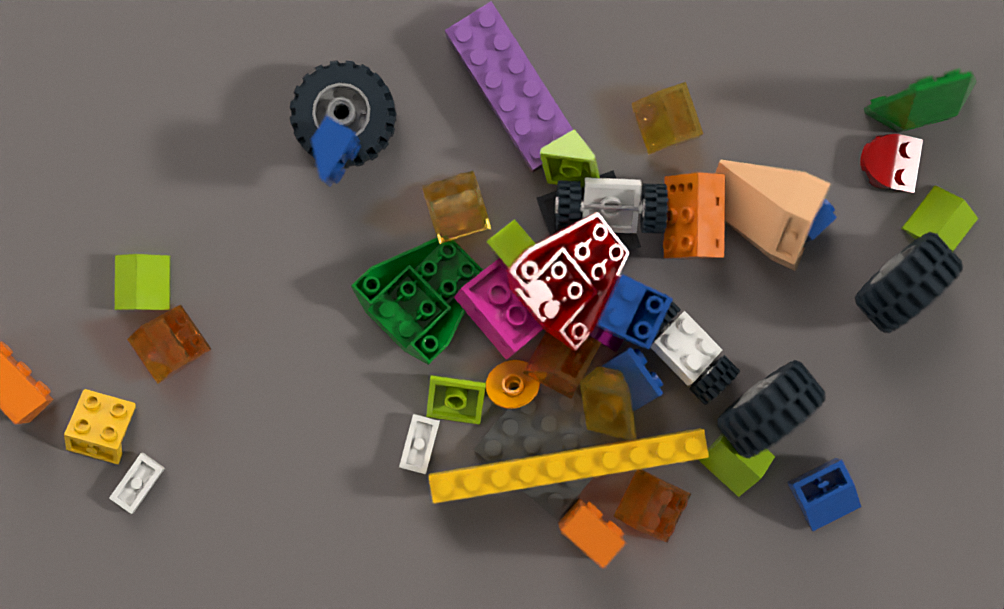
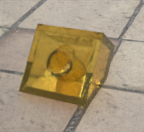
M598 366L580 381L587 430L634 441L636 433L631 395L621 371Z

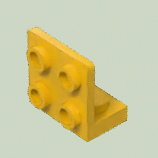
M84 389L64 433L66 450L119 465L122 457L121 442L135 411V403Z

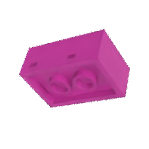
M498 258L464 285L454 298L507 360L544 329L509 289L507 269L509 267L501 258Z

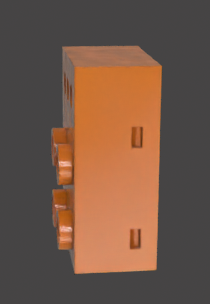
M696 172L664 176V184L667 185L668 190L667 226L663 240L664 258L686 260L724 258L725 174Z
M579 498L558 522L560 531L604 569L626 544L622 538L624 533L611 520L608 522L601 518L603 516L601 511L590 501L585 504Z

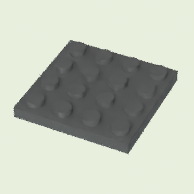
M543 366L538 372L540 388L535 398L522 407L507 409L474 450L489 463L621 442L628 436ZM593 477L523 488L521 490L558 520Z

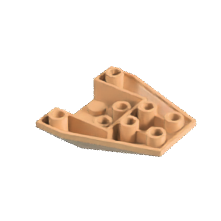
M720 160L715 174H725L724 221L770 260L796 271L805 248L803 245L814 217L822 207L831 184L806 172Z

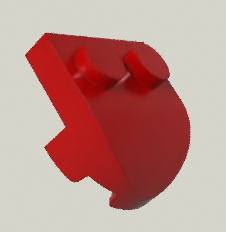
M902 134L878 135L870 143H867L861 153L860 165L861 170L866 172L870 180L869 183L876 188L914 193L923 140Z

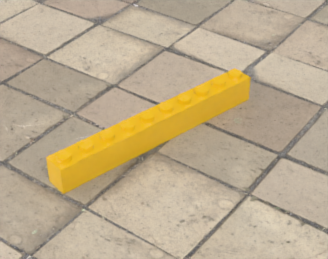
M699 428L429 474V482L433 503L708 458L709 455L705 432Z

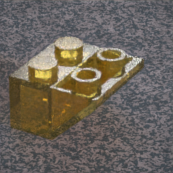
M686 82L659 90L631 103L648 155L698 139L703 135Z
M474 170L422 186L439 244L491 228Z

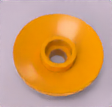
M509 360L497 365L489 373L486 380V392L490 400L497 406L507 409L519 408L528 404L535 398L540 388V378L537 370L531 364L521 360Z

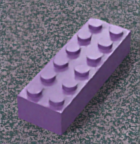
M490 1L447 28L445 35L533 173L543 166L540 156L541 148L573 129L494 4Z

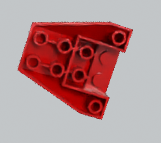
M595 212L524 250L507 269L509 289L545 331L570 349L576 351L593 332L630 252L601 215Z

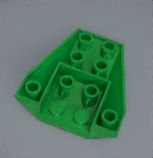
M961 69L946 72L943 76L937 77V80H934L933 76L916 80V83L909 85L910 88L889 97L881 96L871 99V104L864 108V112L897 133L950 120L958 116L977 81L971 71L961 73Z
M446 233L370 267L351 285V288L365 312L404 352L429 365L449 345L465 313V310L456 301L454 296L464 285L480 274L483 269Z

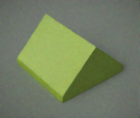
M575 129L541 148L540 156L548 184L557 185L558 180L580 181L581 188H584L585 178H600L594 153Z
M934 185L902 226V229L914 239L920 238L928 232L936 233L954 251L978 220V217L964 199Z
M515 219L487 241L508 267L524 250L536 244Z
M148 254L115 255V310H170V256Z
M431 375L426 417L480 425L486 383Z
M722 433L708 448L709 457L698 459V461L740 497L763 477L775 456L767 449L749 459L741 457Z

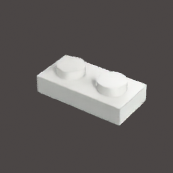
M413 414L400 468L426 474L440 423L439 420Z
M141 453L109 499L133 514L165 468L146 454Z

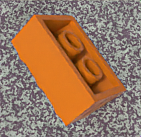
M1 341L0 409L15 425L30 423L54 400L49 395L51 390L42 381L36 382L30 375L32 373L31 369L24 362H17L11 356L13 353L11 348Z

